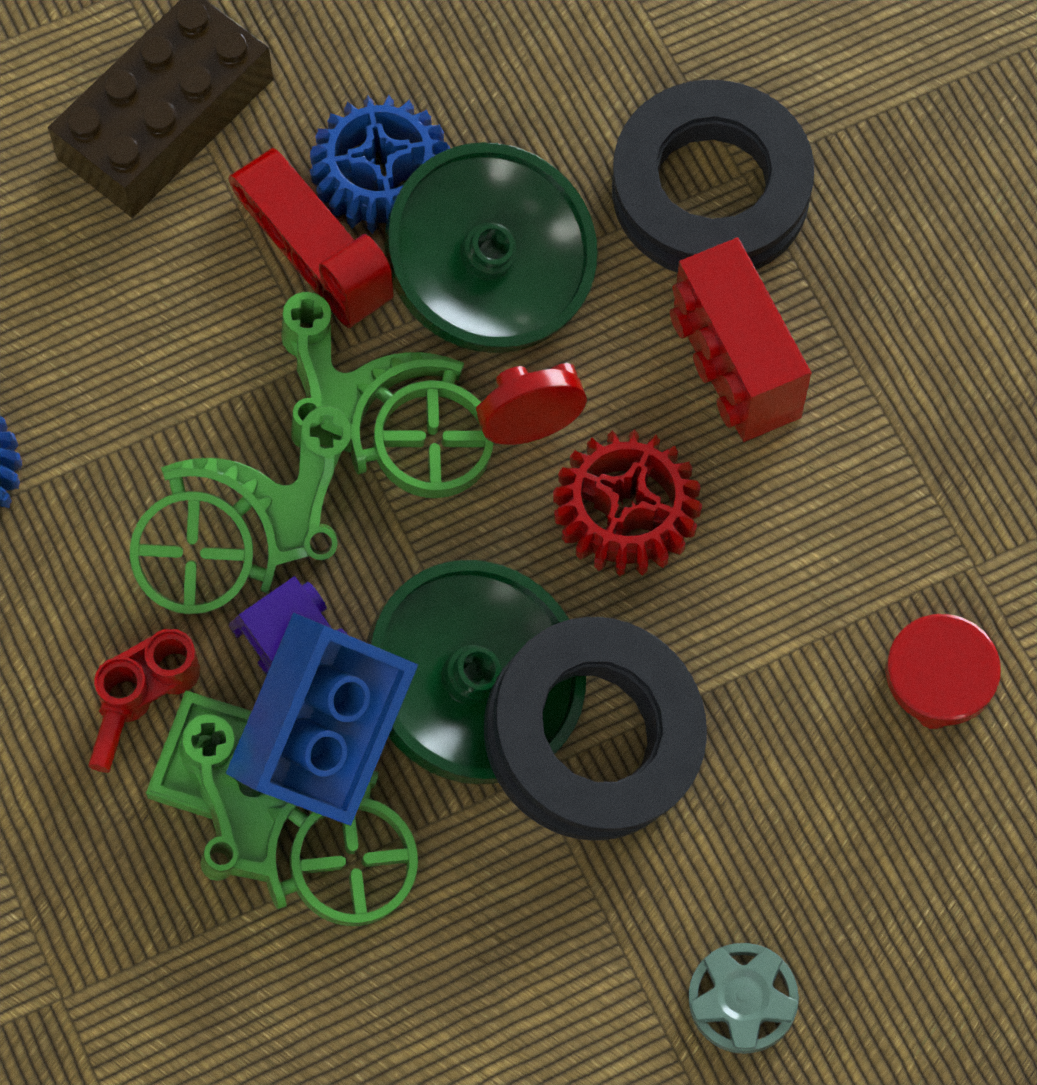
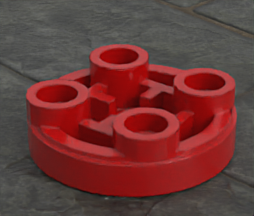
M570 363L559 364L551 369L528 373L525 367L517 366L501 372L496 377L498 388L493 390L476 407V412L482 432L487 440L501 445L524 444L548 437L571 424L585 409L587 396L574 365Z
M932 614L912 621L896 636L885 664V673L889 689L900 707L918 719L924 727L939 729L944 726L967 722L978 716L989 705L999 685L1001 665L998 652L992 640L976 624L955 615Z

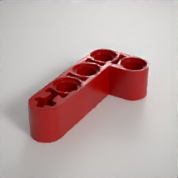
M270 148L229 175L230 186L244 208L315 293L327 301L331 312L345 327H353L393 299L391 267L379 246L366 234H362L354 240L277 149Z

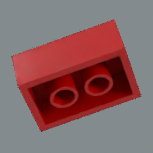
M739 237L680 260L677 283L672 286L675 300L674 308L670 309L671 321L681 339L688 337L696 352L693 353V361L704 383L712 382L719 396L716 400L717 407L725 425L728 428L735 426L744 443L801 419L812 372Z

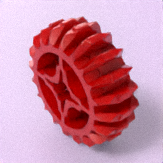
M635 429L630 432L628 442H620L618 435L613 430L607 435L606 446H602L591 437L590 441L587 442V455L574 450L570 455V465L572 468L562 467L558 473V482L562 486L556 487L553 491V502L560 506L554 511L555 523L565 526L562 530V540L565 544L578 542L575 555L579 560L588 557L592 553L595 554L594 567L597 571L602 570L607 562L611 561L616 563V574L621 577L626 572L627 564L635 563L636 570L643 576L648 571L649 559H652L658 566L664 568L669 560L668 551L681 555L686 545L684 538H692L696 534L697 523L693 519L700 517L702 504L695 499L700 495V483L697 480L689 479L692 476L693 470L690 461L676 463L679 453L676 446H672L663 452L659 451L660 439L657 435L650 438L647 445L639 443V434ZM616 471H628L621 476L606 475ZM648 477H651L663 487L672 507L661 503V497L649 491L647 488ZM636 488V505L632 501L631 507H624L618 518L619 501L623 505V499H630ZM583 498L593 502L594 508L606 515L608 520L605 530L589 517L582 502ZM634 529L649 531L641 535L626 536L628 532Z

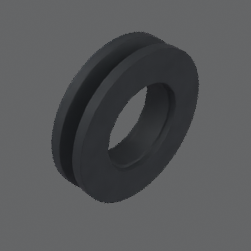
M698 80L678 84L663 90L644 102L623 127L617 140L613 161L612 200L614 210L623 231L638 250L652 261L671 271L678 273L680 260L739 237L755 269L758 270L779 257L792 244L802 229L807 216L814 183L812 149L804 130L795 117L777 100L762 91L741 83L724 80ZM715 140L734 144L751 155L762 169L766 184L765 191L754 206L736 216L711 219L693 215L671 202L661 188L659 172L662 163L672 152L691 142Z
M583 617L557 623L538 633L503 668L487 700L484 715V740L487 756L498 783L510 800L526 816L548 830L563 836L590 841L609 840L630 835L643 829L672 808L685 795L694 782L704 758L707 724L703 701L692 675L675 652L653 634L628 622L604 617ZM574 676H596L618 685L635 701L646 724L647 747L641 765L632 775L617 782H594L574 774L555 757L544 735L542 712L548 694L556 684Z

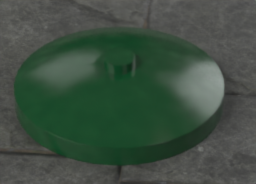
M486 142L469 143L447 149L431 157L418 167L404 183L393 202L385 228V257L391 267L393 286L403 304L432 333L447 342L473 351L485 353L515 352L530 348L549 339L560 331L582 306L595 277L598 256L597 239L591 215L582 197L571 182L550 163L533 153L511 145Z
M457 560L445 562L427 568L407 580L384 603L370 628L366 641L368 644L418 664L388 736L389 739L410 760L435 775L467 784L498 783L487 756L484 740V715L489 694L503 668L529 640L550 626L570 620L561 606L546 590L529 577L506 566L487 561ZM574 676L556 684L548 694L542 712L544 735L554 754L568 740L581 715L586 692V676Z

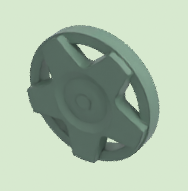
M734 943L716 949L698 965L690 982L689 1008L696 1027L708 1041L729 1052L747 1054L772 1047L787 1034L795 1020L798 1009V987L791 969L775 952L756 944ZM749 955L755 958L748 964L741 965L731 956ZM708 971L714 987L698 997L701 981ZM778 972L786 984L788 996L776 990L773 986ZM725 1022L728 1025L731 1039L717 1033L708 1023ZM763 1022L781 1023L771 1034L758 1039L760 1025Z

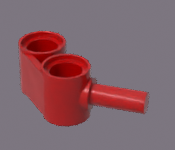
M178 629L158 631L153 636L106 660L99 666L95 674L94 686L101 702L99 713L103 715V719L88 764L89 768L109 773L124 723L141 718L147 712L151 702L163 695H179L195 686L200 677V664L192 639L186 633ZM170 654H181L186 657L184 664L177 669L165 670L159 667L161 660ZM130 681L137 684L134 692L127 697L114 698L109 695L112 688L120 682Z

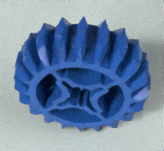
M367 95L364 101V108L361 109L355 108L347 101L346 107H344L345 117L330 113V117L327 120L328 129H318L315 136L316 146H312L310 151V161L312 164L310 169L311 182L317 186L318 198L323 203H329V210L335 218L346 214L347 224L350 225L351 229L360 221H367V229L372 234L377 229L378 223H387L393 202L403 185L397 188L396 186L400 182L408 180L411 174L431 157L450 149L447 142H444V131L440 125H432L431 116L427 110L414 114V105H412L410 100L400 108L394 107V100L390 95L384 100L383 105H374L373 100ZM364 142L361 146L352 149V148L355 147L356 145H358V144ZM376 152L380 154L381 163H385L386 176H382L380 165H376Z

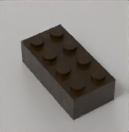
M179 0L48 126L56 158L131 218H134L273 81L269 47L209 1Z

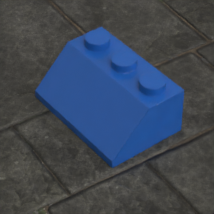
M293 612L225 774L256 791L351 826L418 664Z

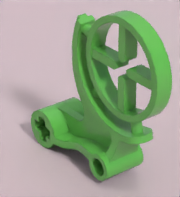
M312 292L297 293L290 297L283 309L281 338L286 350L296 357L297 372L306 393V398L299 400L295 404L292 413L291 439L296 446L300 448L301 428L307 414L316 407L328 405L342 411L350 422L352 433L349 444L343 451L351 453L353 466L358 475L366 473L367 462L377 460L381 470L396 486L408 493L425 498H444L459 494L470 488L480 479L489 464L494 444L485 438L482 431H445L443 433L441 444L444 447H484L480 460L468 473L447 482H441L440 446L437 443H432L429 447V482L421 481L405 474L392 462L385 447L424 446L426 439L424 431L383 430L390 415L399 406L415 398L426 396L427 432L430 435H435L438 432V397L447 398L459 403L475 417L480 425L476 407L481 402L466 389L455 385V380L459 381L462 374L463 362L437 354L405 352L375 359L352 372H339L333 367L331 362L332 313L330 305L323 297ZM300 323H310L312 328L300 327ZM421 376L442 377V381L428 380L409 384L394 394L388 390L393 385L411 378ZM378 398L384 405L376 419L373 438L374 447L362 449L360 426L367 410ZM320 416V424H311L310 435L318 436L320 445L332 446L333 437L341 438L342 427H337L333 424L332 416Z
M328 405L316 407L307 414L301 428L299 475L295 482L289 485L276 483L259 470L248 465L222 458H193L161 467L165 481L169 480L172 494L154 503L142 515L134 529L130 543L132 571L145 594L158 605L174 612L184 614L205 613L215 610L233 599L244 586L248 577L263 582L260 591L268 594L276 565L308 556L316 560H325L334 555L338 543L336 533L330 526L320 524L324 497L334 474V469L342 451L350 441L352 432L346 415L338 408ZM320 416H332L333 424L337 427H342L341 438L333 437L332 446H321L319 437L310 435L311 424H320ZM196 476L213 479L233 488L243 497L232 506L226 500L211 493L185 491L183 477ZM188 500L187 542L189 544H195L198 541L200 501L213 504L226 512L236 523L244 542V548L203 547L201 549L200 556L203 559L244 561L238 579L228 591L216 599L195 604L196 561L189 560L185 566L184 603L171 600L158 592L146 578L140 562V556L179 558L183 555L184 549L179 545L140 544L147 523L159 510L172 503ZM252 507L258 514L267 537V569L252 564L253 541L248 525L242 517ZM316 533L327 534L331 538L330 546L323 551L314 549L310 544L313 535Z
M211 714L195 717L188 723L180 744L181 761L189 772L196 775L199 781L200 793L210 811L216 830V837L205 846L201 858V870L206 877L211 880L220 881L233 875L267 882L270 896L277 909L287 906L286 895L297 892L305 905L319 917L344 926H362L377 922L391 914L404 901L416 878L418 853L414 837L404 820L388 806L370 799L371 788L375 787L379 772H373L358 810L372 813L385 820L400 837L404 849L368 852L364 854L361 863L365 867L407 863L405 879L394 899L385 906L367 913L362 871L355 868L349 874L353 914L339 912L320 902L312 894L302 875L341 870L346 864V859L343 856L300 860L304 837L311 827L325 816L315 812L307 816L297 808L298 806L267 794L257 797L243 795L239 790L238 781L225 774L234 754L235 736L232 727L225 719ZM200 736H211V744L220 743L216 746L213 756H203L202 747L193 748L197 746ZM355 817L351 826L342 823L345 850L348 854H354L359 846ZM289 819L299 827V830L294 838L290 852L291 878L280 882L276 868V848L281 829L286 820ZM217 852L223 853L228 858L229 863L225 865L216 864L212 861L210 855Z

